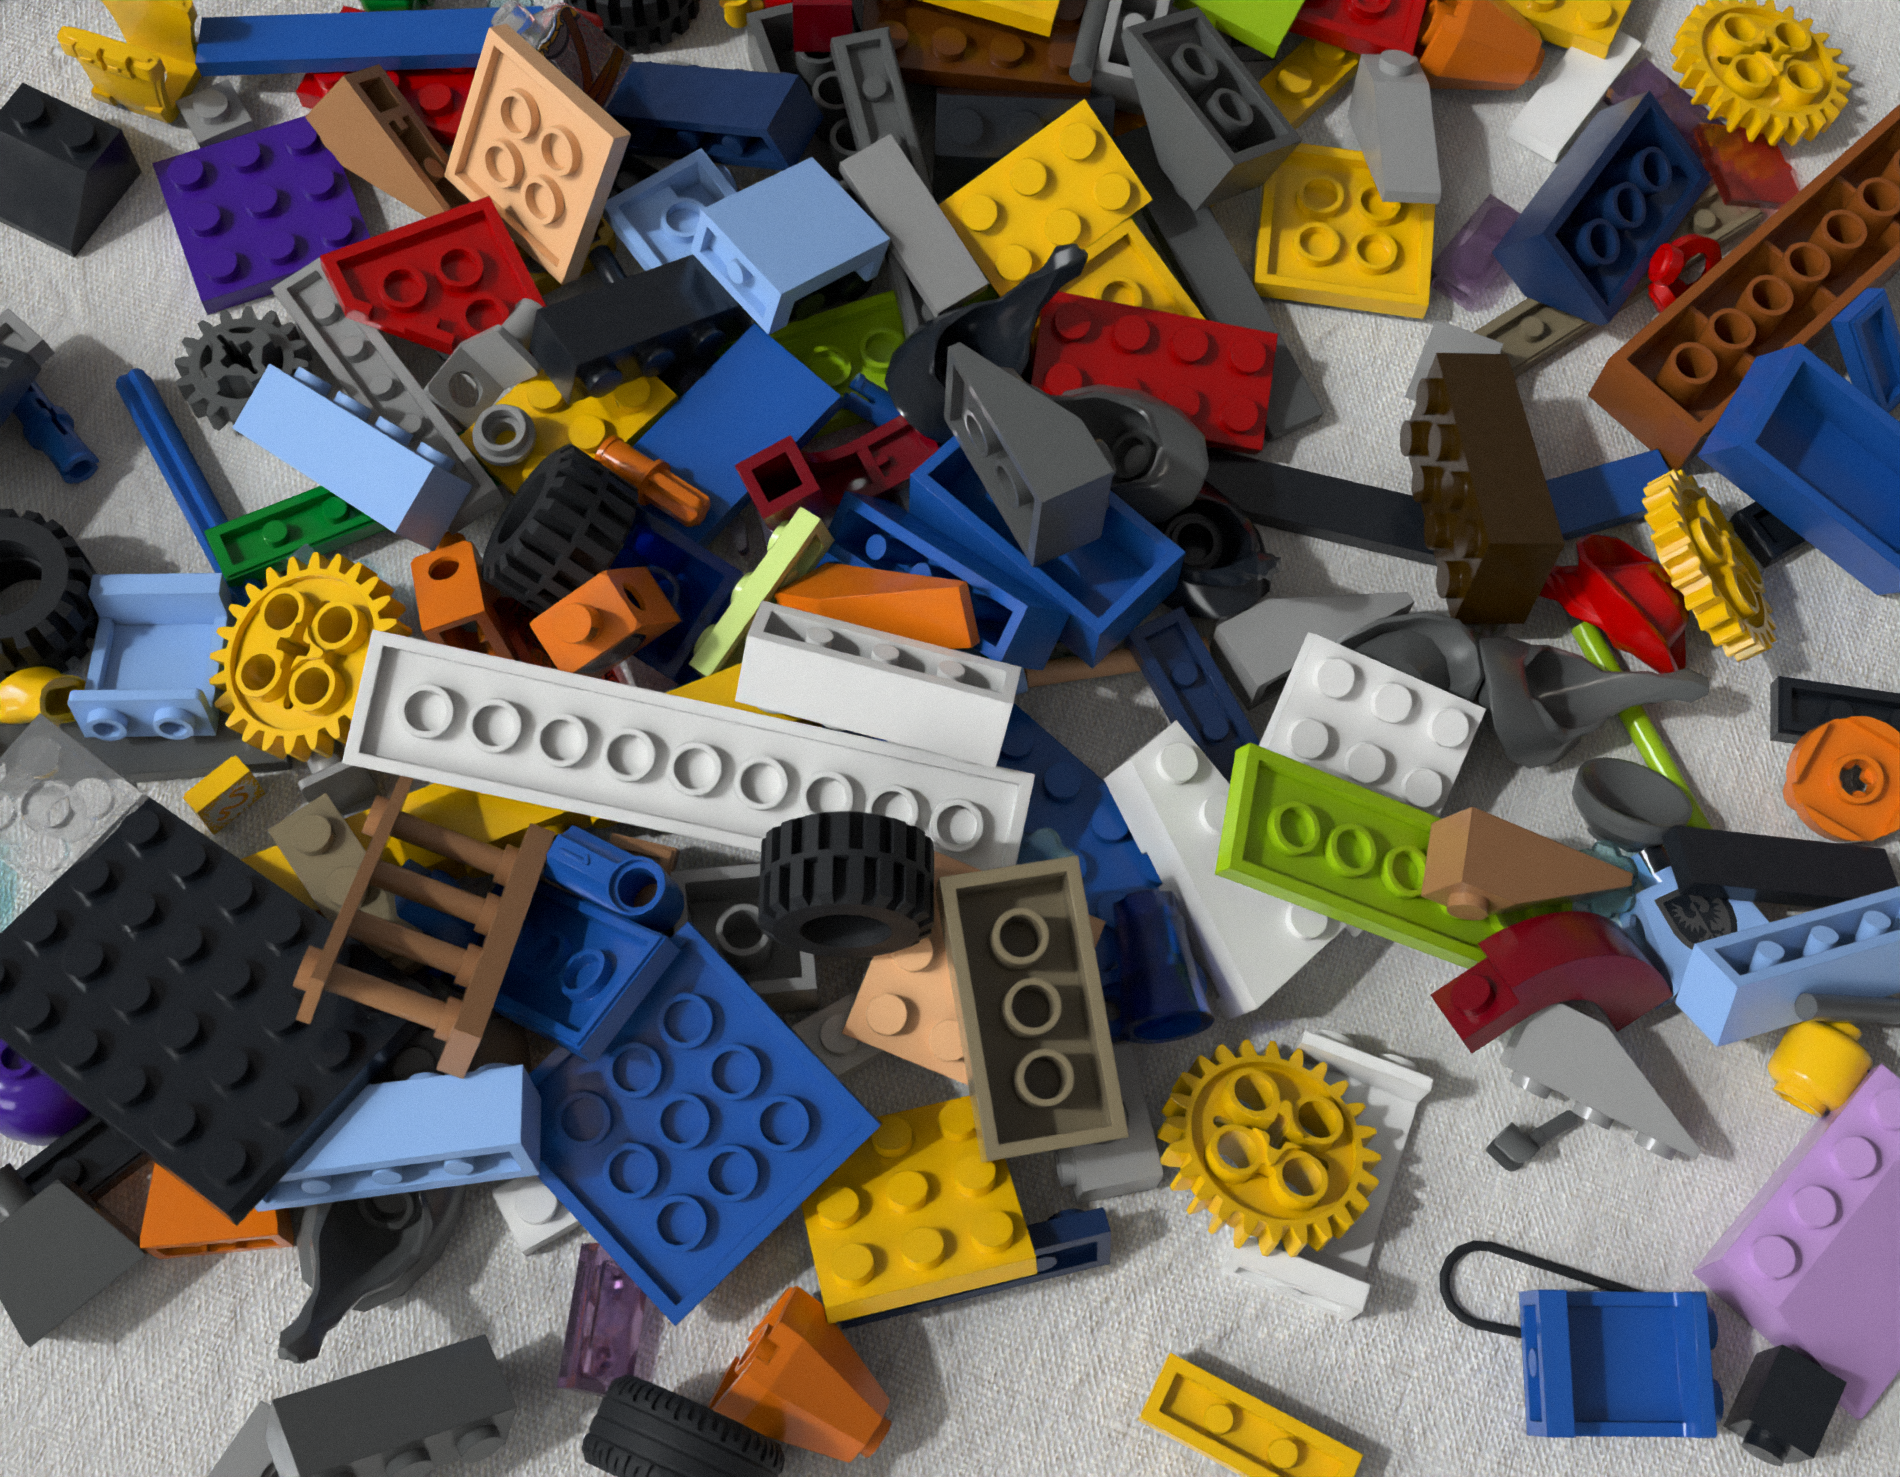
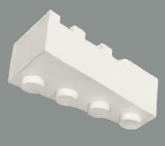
M1177 720L1153 737L1104 778L1141 854H1148L1163 883L1158 888L1169 909H1176L1193 942V944L1189 945V948L1196 962L1202 969L1206 968L1220 995L1216 1002L1226 1021L1258 1009L1347 926L1346 923L1215 875L1230 784Z

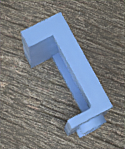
M811 157L701 209L690 252L756 323L770 335L787 326L796 300L853 271H856L864 281H869L876 277L891 238L882 230L877 221L871 218L849 196L841 184Z
M93 574L88 595L99 616V622L85 689L70 691L67 703L84 737L116 741L124 737L162 736L168 739L182 740L191 736H216L220 709L216 708L214 703L223 694V691L211 685L209 679L223 671L224 666L210 659V653L227 648L228 640L222 638L216 631L219 627H234L236 619L228 609L230 604H232V600L223 574Z

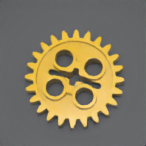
M1707 0L1704 6L1697 4L1674 37L1676 42L1670 50V53L1677 57L1672 65V70L1685 74L1678 84L1679 87L1695 89L1697 92L1691 100L1692 105L1707 104L1711 108L1707 119L1711 121L1720 116L1727 119V132L1732 133L1738 126L1746 129L1748 141L1751 142L1755 140L1759 133L1765 135L1771 146H1775L1782 136L1791 146H1796L1802 137L1809 142L1813 141L1819 132L1825 133L1849 101L1845 95L1852 87L1851 83L1844 80V77L1850 71L1849 67L1835 63L1842 54V51L1836 48H1826L1824 45L1830 35L1828 33L1814 34L1809 30L1813 24L1811 18L1799 22L1794 19V7L1788 6L1783 12L1776 10L1774 0H1766L1763 6L1758 5L1756 0H1742L1741 3L1738 0H1722L1721 2L1719 0Z
M1673 469L1647 483L1648 486L1643 488L1646 497L1642 499V503L1649 512L1644 515L1645 520L1655 531L1650 536L1651 540L1655 543L1656 552L1661 564L1672 578V586L1683 593L1685 607L1687 611L1693 610L1700 629L1710 634L1716 647L1722 645L1727 657L1734 655L1737 662L1746 661L1773 648L1772 643L1776 641V637L1772 631L1776 629V625L1769 616L1773 610L1762 595L1766 593L1762 576L1754 560L1746 551L1744 543L1741 542L1738 536L1735 537L1733 524L1731 521L1727 522L1720 509V505L1708 495L1704 486L1698 487L1694 476L1690 475L1687 477L1683 469L1679 471Z
M313 552L308 565L294 556L290 557L287 565V575L285 576L271 567L267 568L266 580L268 586L263 590L248 583L245 588L251 600L246 607L230 604L228 609L238 619L234 627H219L216 631L222 638L228 640L227 648L210 653V659L224 666V670L211 677L209 683L225 692L214 704L216 708L230 714L225 723L226 726L242 734V741L279 759L284 760L287 755H290L302 762H308L312 751L326 758L332 757L334 739L345 745L347 743L372 629L406 637L412 634L410 627L397 620L406 611L405 605L391 597L395 590L391 585L377 577L378 574L360 562L354 564L341 554H336L332 561H330L318 552Z
M1249 1039L1242 1041L1234 1055L1224 1044L1218 1045L1210 1059L1202 1055L1198 1056L1188 1073L1183 1071L1171 1089L1173 1093L1170 1094L1161 1110V1113L1167 1118L1157 1132V1138L1170 1143V1145L1160 1158V1162L1162 1165L1169 1167H1180L1181 1170L1170 1184V1188L1172 1191L1191 1189L1195 1196L1186 1211L1191 1215L1207 1208L1213 1214L1208 1232L1212 1235L1220 1231L1227 1224L1234 1228V1247L1238 1249L1242 1247L1251 1235L1258 1238L1262 1256L1268 1257L1281 1240L1289 1256L1296 1257L1307 1242L1318 1252L1324 1248L1333 1236L1337 1239L1342 1238L1354 1224V1221H1357L1370 1205L1367 1197L1379 1183V1180L1370 1172L1381 1160V1154L1365 1147L1377 1132L1373 1127L1356 1124L1357 1118L1366 1106L1364 1103L1345 1104L1341 1097L1349 1085L1346 1080L1339 1081L1331 1086L1323 1080L1327 1072V1064L1325 1062L1319 1063L1310 1071L1303 1067V1050L1297 1048L1287 1061L1280 1058L1276 1041H1270L1262 1054L1257 1055L1254 1046ZM1238 1099L1248 1103L1253 1108V1110H1250L1243 1106ZM1302 1126L1310 1129L1316 1137L1307 1133ZM1220 1155H1225L1232 1159L1238 1168L1231 1167L1225 1163ZM1285 1182H1289L1292 1185H1294L1301 1192L1302 1195H1298L1291 1191L1287 1187Z

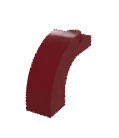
M900 415L849 443L820 452L800 450L793 437L789 435L734 466L761 517L771 531L774 532L783 521L791 520L800 506L819 517L828 529L845 491L891 500L896 503L893 495L910 486V474L932 456L939 447L936 441L923 436Z
M1584 911L1554 912L1536 916L1508 926L1478 943L1486 956L1485 959L1430 994L1471 1054L1530 1015L1552 1004L1568 1000L1594 1002L1618 1032L1673 996L1660 972L1623 928L1607 917Z

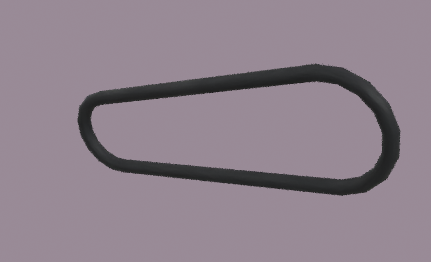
M1470 1241L1457 1246L1445 1258L1439 1273L1440 1293L1447 1309L1460 1322L1474 1329L1521 1338V1328L1477 1319L1465 1313L1455 1303L1450 1291V1274L1454 1264L1463 1255L1473 1251H1487L1611 1292H1644L1489 1241Z

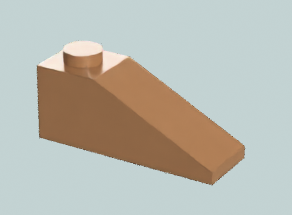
M380 64L344 75L305 116L320 136L324 146L333 153L343 167L428 218L471 202L444 177L449 157Z
M1472 806L1431 823L1421 897L1446 906L1447 912L1454 917L1465 920H1482L1491 915L1596 898L1632 886L1633 873Z

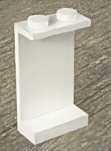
M1324 1029L1316 1030L1315 1033L1305 1030L1293 1046L1291 1055L1297 1048L1303 1050V1067L1310 1071L1319 1063L1325 1062L1327 1064V1072L1323 1080L1330 1086L1344 1080L1349 1083L1347 1090L1341 1097L1345 1104L1364 1103L1366 1108L1357 1118L1356 1124L1376 1129L1377 1134L1365 1148L1381 1154V1160L1370 1172L1379 1180V1183L1367 1197L1370 1205L1357 1221H1354V1224L1342 1238L1337 1239L1333 1236L1322 1250L1316 1252L1307 1242L1296 1257H1290L1280 1240L1268 1257L1262 1256L1258 1238L1250 1235L1240 1249L1234 1247L1233 1228L1219 1271L1350 1321L1363 1312L1371 1286L1363 1282L1417 1105L1431 1091L1434 1078L1418 1073L1417 1065L1401 1056L1384 1053L1376 1057L1353 1048L1354 1042L1340 1033ZM1302 1126L1307 1133L1316 1137L1310 1129ZM1285 1182V1184L1291 1191L1298 1195H1302L1301 1192L1294 1185H1292L1289 1182Z

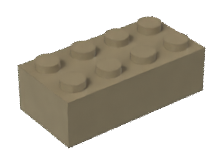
M1078 855L939 877L935 890L981 1163L1129 1137Z

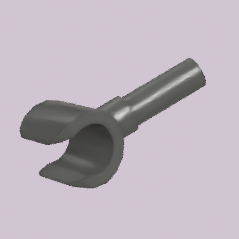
M1566 1110L1538 1128H1535L1528 1136L1511 1122L1495 1137L1485 1150L1505 1170L1514 1172L1530 1160L1541 1147L1545 1146L1546 1142L1577 1125V1117L1571 1110Z

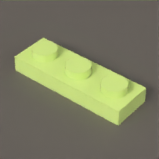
M800 506L791 520L783 521L774 530L769 539L768 552L754 572L746 573L738 581L731 594V605L719 622L708 626L696 641L693 651L694 657L689 662V665L701 678L742 663L747 634L761 601L776 604L775 591L816 568L835 541L819 517Z

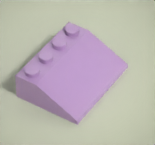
M1882 1063L1869 1071L1843 1105L1834 1111H1825L1824 1115L1817 1120L1692 1272L1773 1346L1776 1347L1783 1344L1846 1381L1847 1384L1838 1404L1856 1420L1863 1419L1900 1371V1078Z

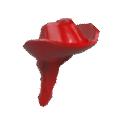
M1587 534L1577 541L1578 565L1553 566L1539 596L1558 601L1572 617L1601 628L1608 636L1614 648L1633 654L1658 674L1672 673L1685 669V628L1689 625V611L1685 607L1683 593L1672 586V578L1665 571L1663 565L1655 563L1650 556L1618 537Z

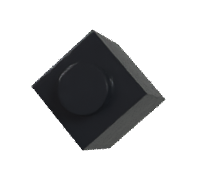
M1783 1344L1758 1352L1753 1359L1723 1426L1744 1438L1741 1444L1748 1453L1766 1463L1783 1466L1784 1463L1790 1464L1813 1459L1847 1382Z

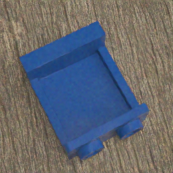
M1530 1290L1519 1292L1526 1431L1528 1436L1547 1438H1576V1436L1717 1437L1716 1423L1722 1420L1724 1401L1720 1384L1716 1379H1713L1711 1350L1717 1344L1718 1325L1713 1309L1707 1307V1297L1704 1291L1595 1292Z

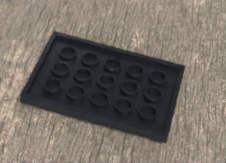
M147 795L0 933V1042L236 1226L241 1223L423 1025L328 991H324L310 1024L296 1020L306 992L293 987L296 975L309 945L323 950L334 924ZM347 938L337 961L338 964L437 999L432 991L356 939Z

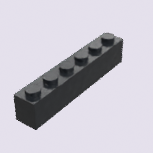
M692 254L537 309L529 350L565 401L570 405L591 396L595 398L603 397L611 393L619 385L642 376L655 377L666 371L670 366L695 356L700 358L707 357L715 353L722 346L737 341L754 323L757 326L759 325ZM853 271L796 300L789 320L795 318L799 320L806 319L815 314L819 309L842 300L853 301L868 291L873 279L864 281L856 271Z

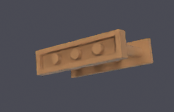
M399 776L390 799L377 795L362 830V833L371 836L372 840L323 950L309 945L302 960L293 987L306 992L296 1020L310 1024L324 991L337 994L434 1029L433 1037L446 1042L436 1070L464 1079L484 1034L545 864L546 854L551 847L556 832L530 823L520 848L507 844L505 849L498 848L403 812L402 809L414 778ZM391 837L493 874L492 882L500 884L504 888L501 896L488 892L487 897L483 898L382 860V857ZM373 886L475 924L473 931L485 935L482 947L469 943L467 949L366 913L361 911L360 908L369 887ZM350 937L456 976L454 983L466 987L462 1000L449 996L447 1002H443L338 964L337 961L347 938Z

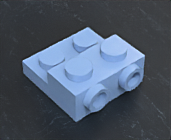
M700 148L608 199L603 210V218L644 271L692 255L690 250L701 209L739 191L729 170L722 164L716 167L703 149Z

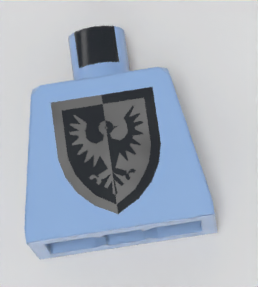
M1664 844L1648 847L1628 860L1645 890L1636 894L1619 910V919L1625 932L1660 972L1673 994L1672 997L1655 1007L1656 1010L1676 1001L1695 943L1769 923L1752 901L1680 894Z

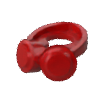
M1688 234L1676 239L1671 244L1664 243L1656 250L1648 268V277L1652 283L1647 288L1648 297L1659 314L1722 260L1721 248L1717 241L1700 234ZM1703 253L1705 267L1701 276L1691 284H1685L1684 281L1677 279L1682 268L1685 267L1690 258L1696 254Z

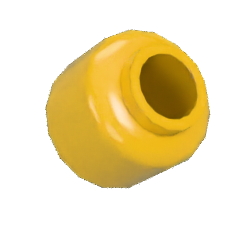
M1803 1021L1790 1025L1768 1061V1073L1776 1082L1772 1089L1773 1092L1798 1109L1820 1118L1826 1110L1834 1111L1839 1108L1872 1068V1057L1858 1043L1862 1032L1849 1022Z

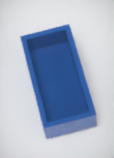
M1801 343L1757 356L1703 445L1698 457L1876 595L1900 593V422Z
M955 436L910 474L909 512L1070 612L1071 614L1058 640L1092 669L1177 587L1186 552L1111 490L1109 494V508L1106 510L1101 538L1033 568Z

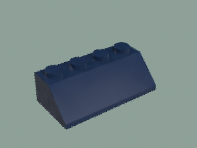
M1650 90L1603 109L1595 115L1492 251V254L1525 297L1599 326L1608 324L1649 268L1651 258L1662 244L1667 243L1712 177Z

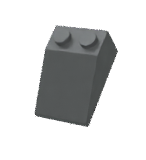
M1199 7L1128 26L1121 34L1159 166L1173 183L1177 194L1188 202L1194 212L1263 186L1303 141Z
M959 342L949 346L944 419L1032 567L1039 566L1101 538L1106 510L1109 508L1112 478L1116 474L1115 462L1106 443L1101 439L1094 440L1082 419Z

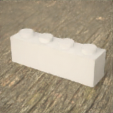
M762 600L747 634L735 701L755 706L767 713L786 714L821 723L829 729L838 731L848 730L883 739L890 743L949 756L960 763L980 764L996 769L1022 667Z

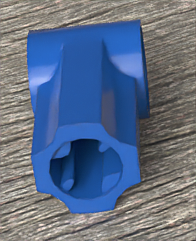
M572 825L563 834H558L546 854L547 863L543 873L545 878L608 911L658 933H663L672 928L681 918L684 909V895L679 885L651 858L634 856L575 825ZM657 884L654 898L648 904L634 908V900L637 893L647 885Z

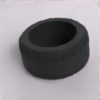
M630 1374L614 1379L606 1391L607 1395L603 1397L599 1405L598 1412L589 1427V1433L583 1439L581 1449L586 1463L616 1477H778L785 1463L782 1447L774 1440L697 1402Z

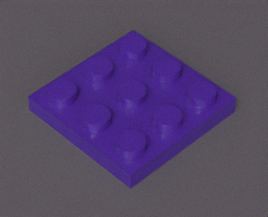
M305 116L152 163L207 315L274 294L271 289L272 287L318 259L320 255L370 238L343 166L333 153L324 146L320 136Z

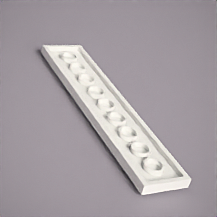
M372 629L342 763L758 852H761L762 839L766 838V833L774 827L781 826V823L824 812L853 811L873 813L905 821L906 824L920 828L925 832V836L932 839L934 851L982 871L1017 864L1035 774L1000 766H996L995 769L980 764H964L949 756L918 748Z

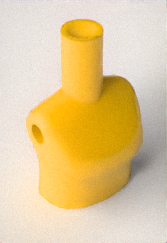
M45 666L19 670L0 683V722L24 724L43 721L52 724H63L76 721L67 704L69 694L72 690H84L86 682L78 676L61 674L58 670Z

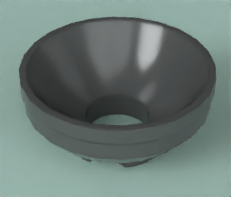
M1593 758L1585 761L1576 774L1572 789L1574 803L1580 815L1589 826L1588 832L1604 845L1616 846L1631 853L1642 851L1648 847L1660 846L1664 844L1662 836L1675 825L1687 826L1691 818L1692 806L1685 793L1668 778L1643 765L1619 758Z

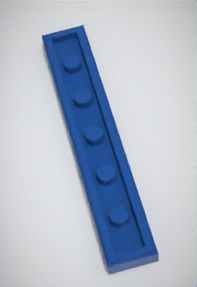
M543 6L503 7L518 23L513 29L518 34H520L526 22H533L546 34L547 18ZM501 7L202 17L195 64L201 76L359 71L378 64L384 70L477 67L488 29L493 27L491 24L492 18Z

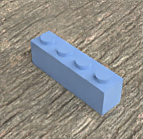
M269 363L232 428L392 532L427 549L436 550L473 486L450 472L456 461L423 441L417 450L409 447L408 445L414 436L413 434L382 416H379L375 425L367 421L373 411L371 408L341 391H338L334 400L328 397L327 394L333 385L299 366L292 376Z
M1900 886L1695 943L1675 1004L1716 1047H1720L1805 1021L1800 1019L1795 1012V1001L1803 993L1886 997L1900 993Z
M504 1063L483 1065L477 1071L466 1072L464 1079L450 1074L441 1075L424 1072L414 1074L404 1081L374 1085L369 1083L254 1208L261 1212L540 1175L541 1096L523 1065L512 1066Z

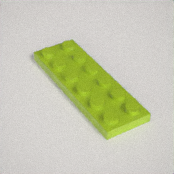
M1251 742L1235 751L1215 875L1466 969H1470L1486 958L1478 943L1489 936L1526 919L1554 912L1572 911L1573 906L1572 902L1491 915L1482 920H1465L1454 917L1447 912L1446 906L1421 897L1431 823L1441 818Z

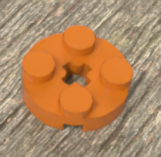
M1852 716L1844 719H1833L1823 723L1801 737L1793 748L1787 763V781L1783 787V797L1787 805L1797 812L1799 818L1807 827L1828 840L1853 844L1870 842L1900 829V733L1895 728L1872 717ZM1854 765H1858L1862 769L1859 779L1867 785L1865 792L1854 791L1848 794L1842 788L1843 782L1839 778L1840 771L1849 770Z

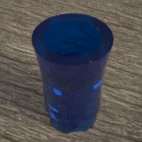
M1139 890L1126 894L1122 900L1113 903L1112 911L1115 927L1112 933L1118 963L1121 997V1038L1137 1044H1158L1185 1039L1211 1027L1215 1019L1200 983L1190 948L1185 919L1179 914L1176 895L1172 891Z

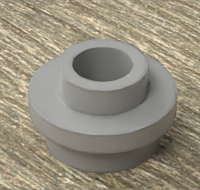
M498 404L487 408L480 414L474 425L472 438L477 452L485 461L492 465L505 467L518 464L531 454L536 444L537 433L531 417L524 410L512 405ZM504 431L516 433L515 439L507 444L498 445L495 443L497 436Z

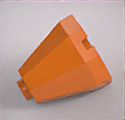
M1427 0L1413 56L1417 57L1429 82L1430 89L1515 90L1522 86L1526 80L1532 81L1537 76L1544 61L1545 50L1540 48L1542 44L1540 32L1506 0Z
M799 1286L788 1287L747 1340L751 1343L742 1357L739 1359L735 1356L721 1378L707 1408L731 1418L770 1439L850 1463L858 1453L869 1458L880 1446L891 1427L892 1421L884 1416L890 1399L836 1323L828 1324L825 1308L821 1302Z

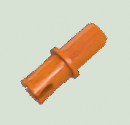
M616 435L607 438L598 448L594 459L636 486L638 489L637 494H639L638 503L640 505L646 506L651 503L686 527L700 525L705 520L706 513L711 506L710 499L707 495L671 473V466L663 459L653 461Z

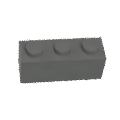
M483 1334L273 1399L265 1440L279 1477H425L432 1469L460 1459L464 1463H474L498 1451L502 1445L506 1444L517 1406L487 1336Z

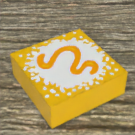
M235 755L234 757L231 756L188 790L182 798L199 820L215 835L266 793L251 771Z

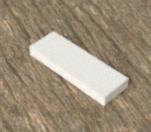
M1619 30L1605 60L1571 46L1511 123L1506 136L1555 163L1637 56L1642 43Z

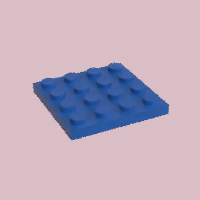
M691 922L683 925L670 938L680 949L679 954L594 1064L558 1046L529 1074L541 1096L540 1175L536 1176L674 1326L678 1325L883 1125Z

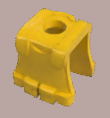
M101 0L112 14L127 43L79 28L61 27L57 39L64 54L75 57L79 61L94 86L91 90L92 96L103 103L112 106L121 104L137 114L165 123H172L180 114L175 101L191 95L201 78V74L195 64L198 42H196L195 21L198 14L192 0Z

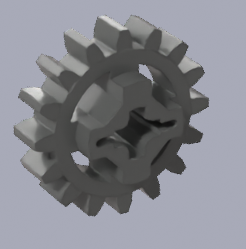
M246 306L241 318L233 319L231 314L224 309L220 311L221 323L215 327L204 320L198 323L203 334L199 340L184 337L182 340L188 356L175 359V366L181 376L180 379L176 380V383L194 415L198 419L207 416L213 429L221 430L228 421H231L234 426L269 363L292 376L299 366L313 373L309 364L313 359L305 340H301L297 328L292 322L281 325L275 311L270 310L259 320L252 306Z

